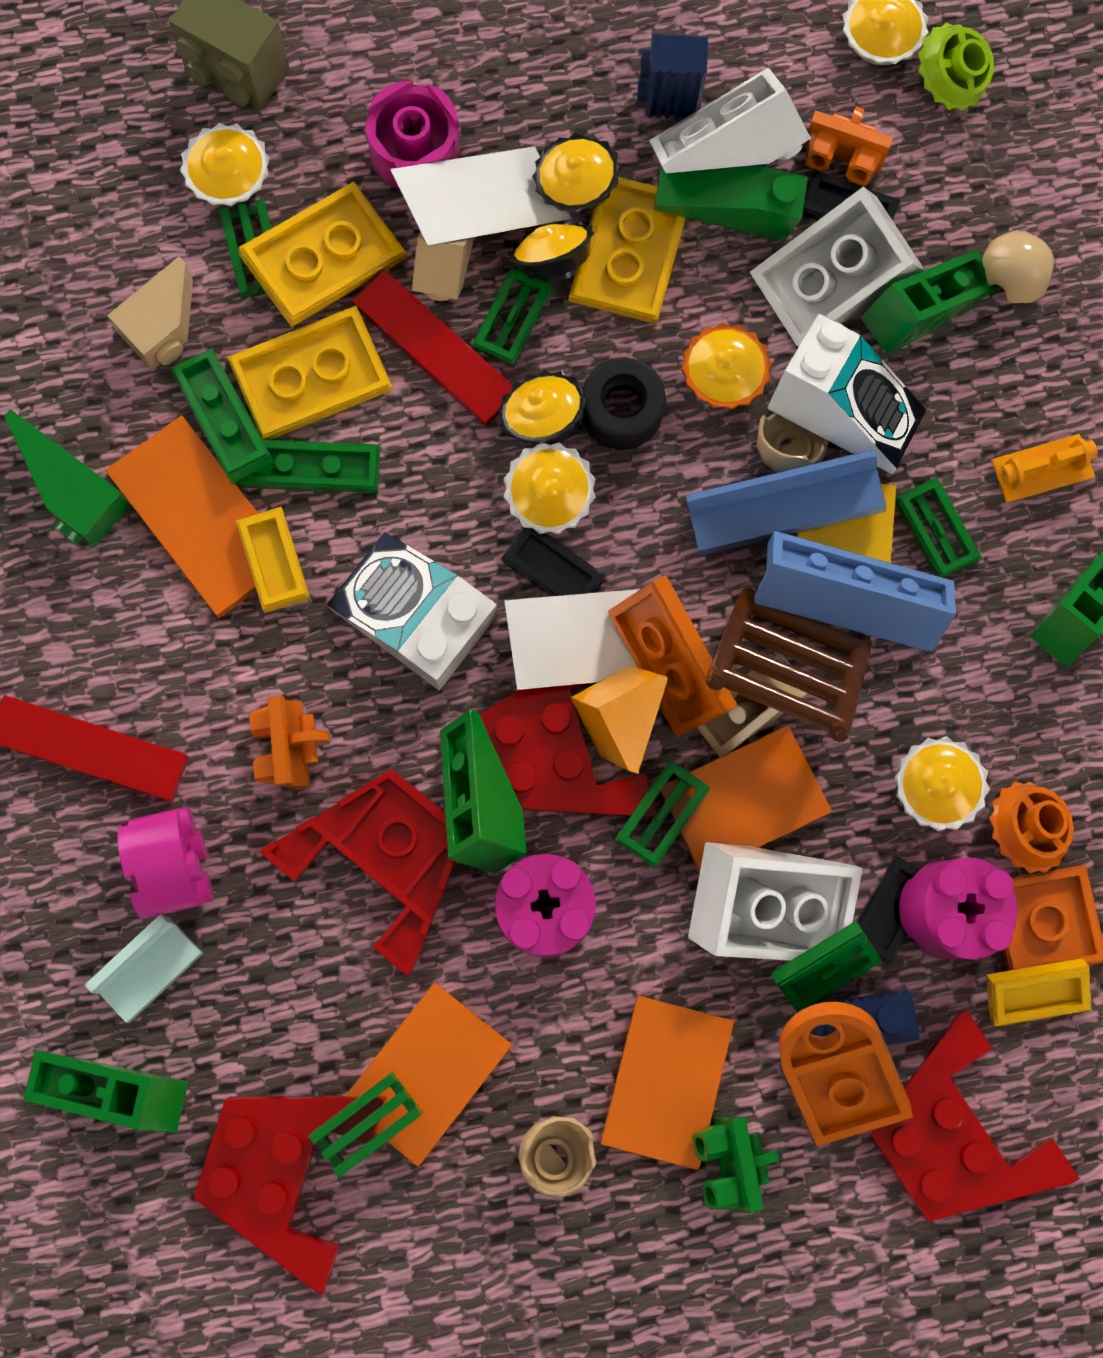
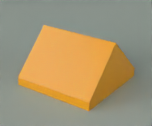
M628 665L570 697L601 758L630 772L639 773L669 677Z

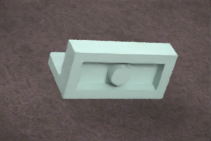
M159 915L85 984V987L91 993L100 994L126 1023H130L204 953L170 917Z

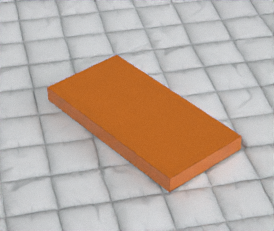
M182 415L105 469L218 619L257 591L235 521L259 513L235 483L231 484L223 467Z

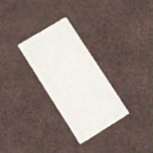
M535 146L390 169L428 246L571 219L568 212L559 211L555 206L545 204L543 197L535 192L536 183L532 175L536 171L535 161L540 158Z
M640 589L504 600L517 690L595 683L628 665L637 667L610 618L608 610Z

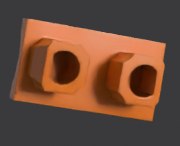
M856 106L852 118L836 113L831 116L815 110L808 130L811 139L803 145L807 149L805 164L808 167L823 171L828 170L832 158L850 163L845 176L851 182L866 186L875 173H880L893 137L877 132V127L860 122L865 110L864 108Z
M281 695L267 698L268 706L249 713L250 731L253 737L258 739L271 738L272 754L255 757L253 761L254 779L256 782L275 784L293 789L310 787L308 764L318 763L317 747L331 742L330 732L315 730L314 715L304 714L302 701L285 700V697Z

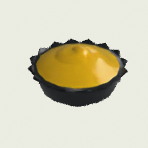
M575 133L569 138L559 137L554 145L544 147L543 156L535 161L536 171L532 175L536 183L535 192L543 197L545 204L553 205L559 211L569 213L591 211L604 203L609 198L612 189L618 184V174L621 170V166L617 163L618 153L610 149L608 141H600L594 134L582 136Z
M568 221L565 224L554 223L539 227L533 233L524 235L520 243L513 244V250L507 253L510 257L509 261L515 263L522 273L530 279H543L547 283L566 280L572 277L578 271V267L589 257L591 237L594 235L592 231L593 226H586L583 221L578 224Z
M544 370L538 375H527L523 382L514 383L511 392L502 397L503 406L497 411L502 418L500 426L507 430L509 437L516 438L531 447L541 443L549 445L557 442L562 443L572 436L579 427L581 418L584 416L583 410L588 403L584 397L585 387L578 384L576 377H567L563 371L550 373Z

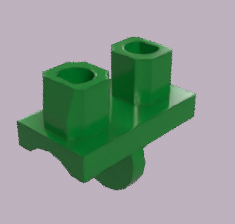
M724 1115L711 1118V1126L692 1135L695 1154L698 1156L699 1161L718 1159L722 1177L703 1181L702 1190L706 1207L745 1213L764 1210L759 1185L770 1183L766 1165L780 1160L778 1149L763 1150L760 1133L748 1132L745 1116L728 1117Z

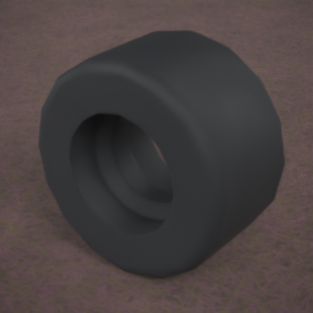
M628 357L614 358L596 366L586 378L584 397L588 403L583 410L582 423L593 439L605 447L616 450L634 449L650 441L660 428L666 404L664 384L654 369L640 360ZM615 389L631 390L640 399V411L631 418L615 417L607 412L605 408L606 397Z

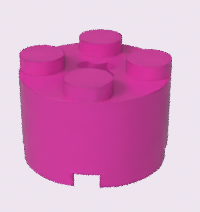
M401 81L384 88L372 100L366 120L369 154L376 173L387 184L400 190L390 169L459 158L460 142L457 112L450 98L438 87L428 84V87L413 85V81Z
M189 807L172 809L120 823L122 827L118 828L117 839L124 878L130 877L136 891L139 890V892L131 893L129 896L141 920L202 906L204 903L214 901L209 875L207 872L202 873L200 864L201 859L207 858L204 837L201 830L195 829L193 815Z
M552 854L533 855L513 865L504 874L495 898L496 917L505 938L521 952L541 958L559 956L577 946L589 931L596 910L594 890L587 875L575 862ZM545 893L550 901H558L559 907L552 910L550 919H543L541 912H532L530 906L538 903L539 894Z
M977 858L935 861L920 868L921 870L912 879H909L903 887L899 901V915L902 927L907 936L911 935L920 947L919 949L926 955L937 959H982L1000 950H1004L1010 945L1017 920V901L1013 890V880L1004 870L998 869L991 863Z

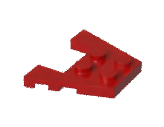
M597 682L517 690L480 714V718L524 811L631 817L649 791L650 786L646 773L597 785L595 782L577 711L570 697H572L571 691L592 686ZM654 801L642 818L650 819L655 817L657 811Z
M391 768L337 801L336 805L315 818H310L281 839L269 843L260 853L296 882L329 843L337 848L406 906L373 948L409 977L415 968L456 861L448 859L445 812Z
M962 1010L954 1017L950 1026L938 1042L933 1045L908 1082L903 1085L911 1104L914 1118L868 1132L913 1203L928 1222L1068 1185L1080 1179L1054 1139L1050 1138L1008 1166L951 1080L952 1075L992 1049L967 1010Z
M378 1095L331 1132L343 1136L385 1104L387 1097ZM229 1096L224 1100L193 1198L312 1290L323 1294L327 1288L340 1244L292 1229L291 1224L317 1144L311 1141L309 1135L360 1096ZM379 1122L355 1140L363 1143L370 1141L375 1136Z

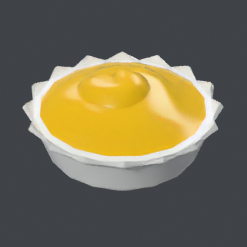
M849 0L848 10L842 14L845 23L842 31L848 38L849 46L863 60L875 65H891L902 60L911 59L915 52L923 48V38L929 35L926 27L929 17L923 13L922 3L916 0Z
M218 123L212 129L202 128L199 136L189 139L188 149L181 153L183 165L180 168V172L185 177V186L194 192L196 198L207 200L212 205L231 206L247 201L255 192L261 190L262 182L269 175L267 165L270 157L265 153V142L258 140L253 130H243L238 124L226 126Z
M560 442L551 445L541 443L537 444L534 448L523 449L520 457L510 462V472L504 477L506 485L504 499L510 504V514L517 517L523 527L533 528L539 534L552 532L559 535L566 528H576L579 520L589 515V505L596 498L593 490L596 479L590 473L589 462L580 458L576 449L566 448Z
M947 736L939 740L927 738L921 745L911 746L908 755L900 759L899 771L894 777L898 786L896 797L903 803L905 813L914 817L920 826H930L938 832L946 828L958 830L964 823L974 822L976 814L985 808V797L990 791L986 782L988 770L980 764L979 754L969 751L965 742H953Z

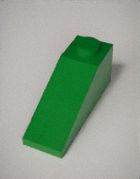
M661 166L654 210L763 237L786 240L802 220L808 177L767 166H738L666 173Z
M974 250L892 283L860 318L870 330L873 338L888 354L922 338L995 292L1001 286L997 284L988 285L982 257L977 250Z
M9 409L4 417L46 508L58 520L53 528L74 545H77L83 539L95 548L130 506L129 502L114 486L13 410Z
M1103 548L1047 612L1029 636L1066 668L1103 632Z
M470 709L440 730L448 859L496 873L527 854L523 809L479 713Z
M35 1050L23 1100L136 1130L177 1133L189 1082L150 1072Z

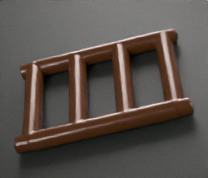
M744 588L736 600L709 669V675L706 680L708 687L713 690L728 689L830 732V736L834 741L843 742L847 740L852 728L871 653V639L865 635L854 637L816 620L758 605L754 602L756 591L752 588ZM751 615L850 655L849 660L750 620ZM742 639H747L843 679L842 686L741 644ZM733 663L836 705L835 712L732 669Z

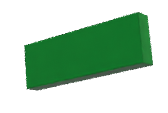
M212 348L170 368L231 484L274 463Z
M262 440L274 463L236 482L238 488L378 493L381 447L380 444Z

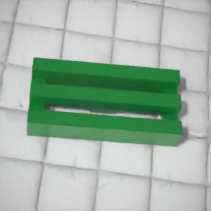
M264 199L255 201V206L247 207L246 203L237 205L238 209L229 211L228 207L219 209L241 299L266 292L256 278L255 285L248 286L242 259L239 256V247L233 222L241 220L246 243L255 238L250 220L251 217L259 216L263 233L270 230L271 224Z
M511 267L472 344V349L478 353H485L489 355V358L496 361H503L505 365L514 368L553 290V285L541 279H530L522 271ZM516 281L524 284L495 344L487 342ZM532 289H535L539 292L510 351H507L503 348Z
M938 477L895 497L897 508L935 576L946 578L982 559ZM931 492L966 556L958 558L924 494ZM914 500L949 564H944L910 501Z
M670 759L614 842L625 847L634 856L641 858L647 865L655 869L711 787ZM671 775H675L680 781L642 836L635 842L629 837ZM688 785L696 790L695 794L652 854L645 847Z
M854 921L774 970L771 974L780 990L798 1013L879 964L882 960L857 921Z
M392 1071L312 1132L309 1138L314 1144H318L322 1150V1156L326 1161L329 1160L334 1167V1173L340 1178L420 1117L423 1111L394 1071ZM391 1087L396 1094L393 1098L332 1143L327 1136L328 1133ZM404 1105L408 1111L345 1160L343 1159L339 1151L398 1106Z

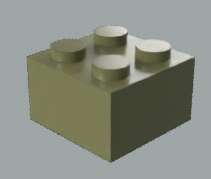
M183 0L169 20L176 41V47L180 52L187 75L201 85L206 86L211 82L220 87L225 96L238 106L245 107L248 103L262 110L290 69L279 22L241 0Z

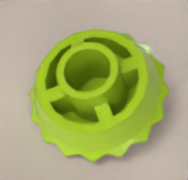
M945 23L942 27H933L931 35L923 38V48L918 53L921 62L918 72L924 78V89L932 93L934 102L943 103L948 110L958 108L962 112L969 106H976L979 99L985 94L994 73V57L984 37L972 28L963 27L960 24L954 26Z

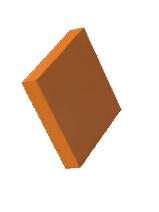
M1086 865L1048 871L1046 874L1041 872L1011 878L1017 901V920L1012 933V941L1007 948L1002 950L1007 971L1081 958L1088 965L1103 963V937Z

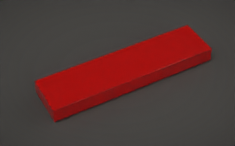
M385 269L352 300L353 306H357L363 316L485 427L499 415L497 411L503 406L502 397L511 392L512 385Z
M6 695L3 696L0 703V746L173 803L189 759L188 755Z

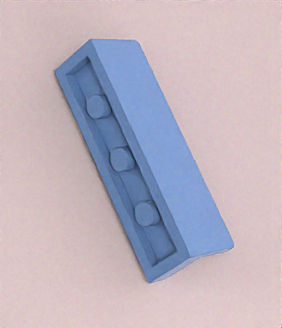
M875 450L686 496L700 556L770 540L774 531L791 535L886 512V503L877 472V455Z
M778 531L773 532L767 544L766 573L754 595V602L758 605L926 651H933L956 616L955 587L952 580Z

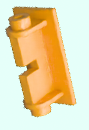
M1080 434L997 457L992 459L991 462L1005 501L1010 503L1094 478L1095 474L1090 462L1091 459L1097 458L1098 452L1093 440L1085 441L1081 438Z

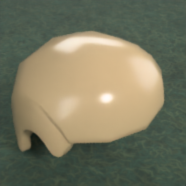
M1009 231L992 240L982 258L988 285L997 284L1003 287L1008 302L1032 303L1045 295L1054 270V257L1051 249L1042 239L1025 231Z
M775 412L768 417L763 415L760 418L756 447L764 464L775 472L779 473L820 463L826 456L828 440ZM788 438H796L786 447L779 450L780 444L784 440Z
M551 1116L535 1123L524 1135L519 1149L521 1172L526 1183L545 1196L565 1197L582 1188L596 1165L593 1147L594 1136L592 1132L575 1118ZM551 1145L559 1146L564 1150L567 1157L566 1164Z

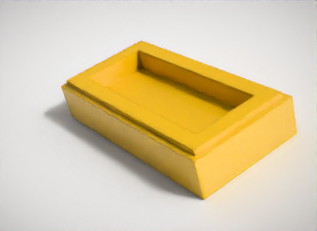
M282 507L236 520L235 522L264 613L311 599Z
M1083 958L986 974L989 1014L991 1022L995 1027L1092 1010L1089 965Z

